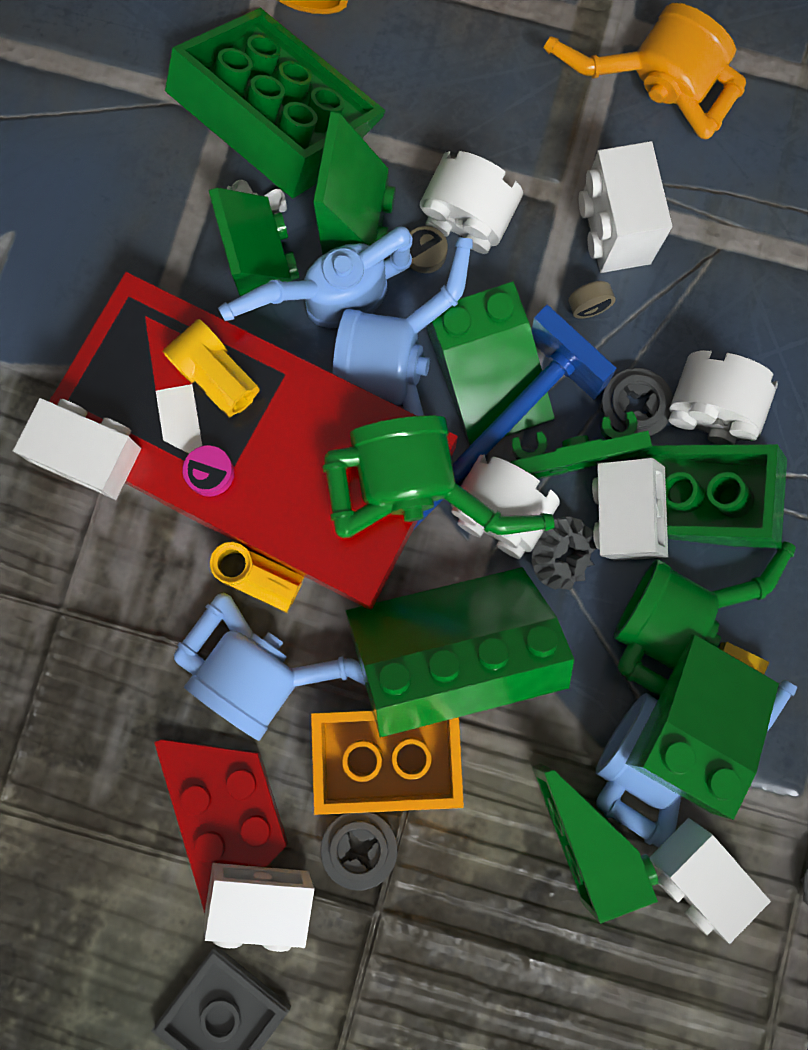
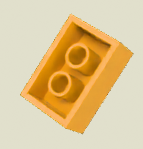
M372 710L311 713L314 815L464 808L459 717L380 738Z

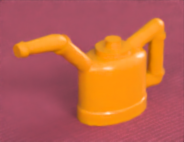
M671 3L664 8L659 15L657 23L635 52L600 57L592 55L588 57L560 42L559 38L552 36L549 37L543 47L548 54L552 53L578 73L591 76L593 79L598 78L599 75L636 70L644 82L649 97L657 103H674L678 105L697 136L701 139H709L715 131L720 129L723 119L737 98L741 97L745 91L746 78L729 66L736 54L733 39L712 17L697 8L683 3ZM718 80L723 84L724 89L709 111L704 113L699 103L704 100Z

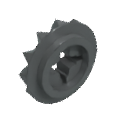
M631 368L616 374L605 387L602 393L601 412L605 414V417L609 416L612 428L623 432L627 429L625 423L626 414L624 412L630 403L627 395L637 399L640 396L644 397L648 393L650 396L643 406L646 414L643 415L638 410L633 413L636 415L638 422L635 433L649 431V435L652 436L660 432L668 424L673 394L666 381L658 374L647 369Z
M565 516L554 519V529L543 531L532 551V565L537 578L544 585L555 590L559 588L571 590L574 582L585 581L586 568L595 565L590 559L591 553L597 549L595 543L591 540L593 530L585 526L582 520ZM568 547L574 548L573 554L567 556L566 562L556 559L565 554Z
M370 812L340 815L329 825L321 843L323 866L331 879L344 888L367 890L379 885L390 875L397 859V842L392 828L379 815ZM349 831L352 832L354 837L357 836L361 842L377 838V841L367 851L370 868L358 857L347 858L344 861L341 860V858L346 856V852L351 849Z

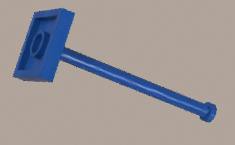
M548 304L534 317L532 334L535 346L549 358L550 364L452 464L456 484H459L471 471L480 455L486 456L563 375L572 379L593 400L604 391L617 368ZM443 499L434 501L433 508L423 511L424 518L418 520L415 528L436 508V506Z

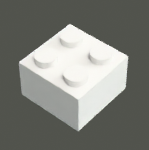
M650 141L598 150L591 170H587L584 190L579 192L578 197L580 214L582 218H588L591 230L588 233L587 239L589 254L592 259L597 258L600 273L650 265L673 227L653 143Z

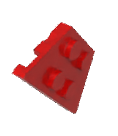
M162 739L154 742L205 913L213 863L267 867L288 845V841L260 752L233 750L218 746Z

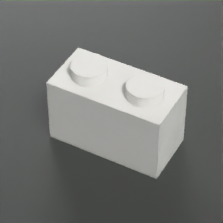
M40 398L13 452L30 463L116 500L142 449L129 437L131 430L109 418H104L101 424L85 418L88 411L65 399H60L58 405H55Z
M653 458L598 463V477L593 479L592 493L595 503L599 505V522H596L594 525L593 536L596 548L600 549V555L614 561L668 557L665 467Z
M690 818L649 857L652 864L661 873L658 877L659 885L677 903L684 898L691 906L685 912L691 921L704 934L708 935L714 930L729 944L771 902L714 835Z
M213 863L204 915L205 941H213L215 945L223 948H237L242 943L259 944L268 950L277 952L288 951L291 947L305 948L314 894V886L309 871Z

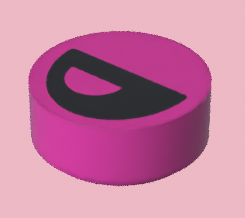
M206 445L194 449L186 457L183 464V476L186 483L196 493L208 497L217 496L225 492L232 484L234 466L223 450L215 446Z

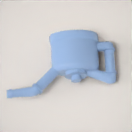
M399 226L371 245L358 243L337 247L319 257L307 270L304 280L283 282L278 279L270 280L268 283L253 289L228 304L226 302L223 303L218 309L224 321L234 320V317L269 303L280 304L287 300L306 299L308 318L321 327L329 329L339 328L340 320L346 309L360 310L362 313L373 314L382 304L388 289L387 279L405 271L412 263V256L410 254L412 236L406 227Z
M458 237L454 246L456 251L447 286L443 285L440 288V292L406 319L346 309L343 312L337 332L332 374L396 406L403 405L404 410L416 416H424L416 385L421 375L427 376L430 359L424 357L423 346L418 345V332L452 305L455 307L458 304V300L463 295L465 289L470 249H473V240Z
M226 593L218 594L210 604L205 606L207 609L183 642L177 644L178 648L174 654L175 662L192 674L184 688L214 712L258 741L263 737L269 723L295 687L339 678L347 680V677L365 685L359 661L341 656L338 657V660L295 668L288 667L283 663L287 656L278 651L283 642L269 632L264 639L254 634L232 597ZM223 619L230 631L223 635L207 659L204 660L197 653Z
M785 679L779 683L768 730L774 724L791 695H795L797 686ZM648 693L640 696L626 713L599 759L596 774L608 782L599 794L596 805L604 813L605 817L613 818L644 838L647 844H653L659 848L676 831L682 796L625 764L658 701ZM626 790L649 806L659 809L658 820L653 822L623 803L621 796Z

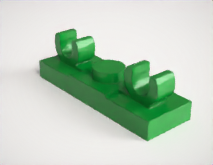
M630 411L625 415L627 429L623 432H616L612 429L609 416L603 418L600 426L601 433L606 439L603 441L602 439L589 441L587 435L577 436L564 440L562 447L557 448L554 452L545 453L547 439L542 431L536 433L538 448L533 452H525L521 448L519 437H515L512 440V452L517 460L511 461V463L530 473L535 478L542 479L596 467L598 463L617 462L645 456L651 449L652 443L649 431L635 433L638 422L636 415Z

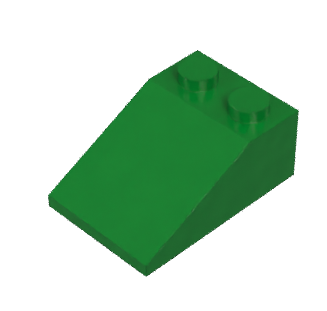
M330 112L313 201L322 255L346 244L363 243L371 245L386 235L389 228L382 227L384 213L392 214L396 187L389 186V168L340 113Z
M514 281L459 299L455 307L452 305L426 326L469 446L542 372L530 323ZM548 392L504 437L554 421L555 417Z
M778 444L652 446L645 456L637 457V459L653 458L665 467L668 539L734 547L782 548L787 458Z
M691 635L625 764L709 813L734 820L757 773L779 683L702 638Z
M542 764L533 766V772L581 902L594 918L601 924L658 902L652 886L659 884V880L647 854L640 855L637 848L619 833L555 770Z

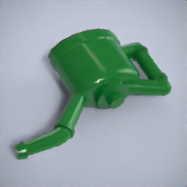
M443 416L403 417L361 426L350 432L352 447L330 450L324 456L325 465L322 467L323 472L326 473L332 514L330 517L331 521H334L336 534L342 538L354 536L390 513L393 515H404L405 522L421 520L424 518L423 511L433 508L434 501L445 499L483 526V530L487 533L490 531L497 535H509L543 530L545 532L554 529L555 523L553 515L547 513H540V515L501 516V512L498 510L495 512L456 484L447 437L449 434L446 418ZM357 466L362 498L366 503L365 506L356 511H352L346 469Z
M786 541L782 542V548H776L777 552L760 577H754L751 581L714 591L707 590L672 570L671 566L656 559L634 590L615 629L613 637L627 645L618 662L619 672L629 682L634 681L660 696L668 679L642 665L641 660L644 654L674 670L691 635H696L717 647L721 640V636L717 634L719 622L715 620L718 609L753 599H764L776 587L790 557L794 556L795 545Z

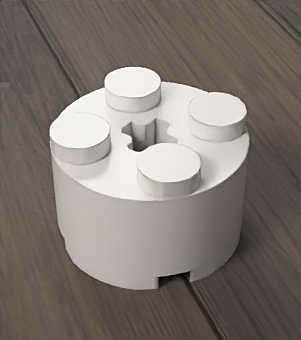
M449 151L444 153L420 201V208L428 216L425 223L426 226L440 230L446 237L449 236L450 232H454L464 238H470L473 240L472 250L487 254L490 247L497 246L500 243L523 196V190L517 181H515L512 188L502 179L506 172L494 163L477 155L459 151L456 158L452 159Z
M703 350L691 353L687 358L670 406L669 422L681 429L694 430L696 428L709 433L708 440L717 445H735L736 440H757L761 435L778 386V381L771 383L773 373L760 363L731 353L726 354L724 361L709 359L712 351Z
M480 455L461 485L463 489L495 512L497 510L501 512V516L540 515V513L553 515L560 504L558 496L552 490L549 491L546 497L536 490L540 480L518 466L494 456L487 464L485 455ZM451 504L453 508L451 512L459 518L457 524L462 529L479 538L483 533L488 534L498 540L497 547L517 559H521L524 552H531L543 533V530L509 535H497L490 531L487 533L483 530V526Z

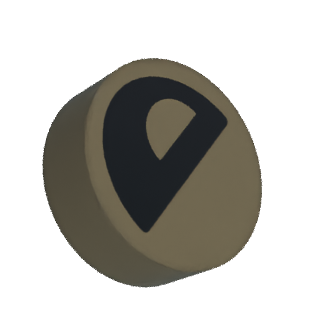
M421 226L413 229L410 232L413 239L410 248L412 256L410 267L420 273L437 271L443 266L447 258L448 243L446 237L440 230L431 226Z
M595 281L583 285L575 290L568 299L573 316L578 319L598 315L609 309L616 301L610 284L605 281Z

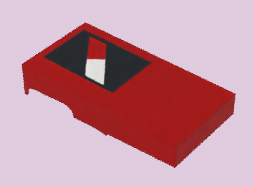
M125 272L58 388L48 401L58 405L60 399H65L88 411L85 418L99 424L102 423L104 418H109L131 430L129 437L142 449L125 484L369 610H372L418 522V520L405 522L404 515H393L390 513L350 538L339 537L335 531L334 521H331L330 517L332 514L326 473L323 472L322 467L325 465L324 456L328 451L352 447L350 438L352 430L380 421L416 415L128 272ZM197 319L204 322L228 350L227 354L252 379L260 390L253 399V402L245 410L230 418L220 410L196 382L190 383L162 352L164 348ZM449 432L447 437L452 457L456 449L458 436ZM206 445L215 446L223 450L234 466V478L230 487L225 492L211 497L196 493L186 483L183 476V464L186 457L194 449ZM357 466L346 469L352 511H356L366 505L362 498Z

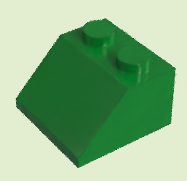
M223 188L209 190L231 274L240 296L268 283L270 280L278 279L283 282L300 278L293 252L284 254L280 241L288 238L282 213H272L268 197Z

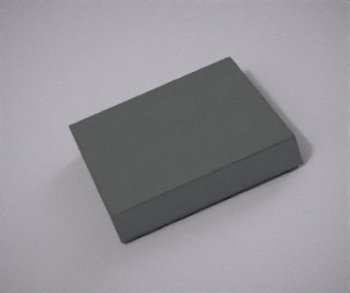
M215 945L151 1031L173 1050H261L287 1015L291 1006Z

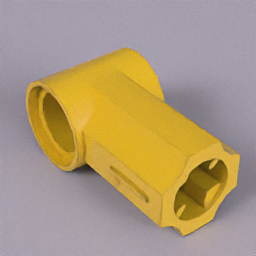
M197 319L162 350L179 372L190 383L196 382L229 418L245 410L260 391L252 379L227 354L228 350L219 338L200 319Z
M235 542L221 544L213 551L210 558L211 572L223 584L233 587L285 613H288L305 578ZM233 553L244 556L246 565L243 572L236 577L224 576L221 570L223 559Z

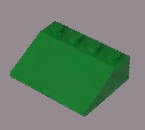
M261 7L172 47L165 92L292 199L317 184L330 112L340 113L363 138L383 118L386 111Z
M523 567L377 602L372 610L363 606L345 610L380 738L569 689L574 664L573 654L557 616Z

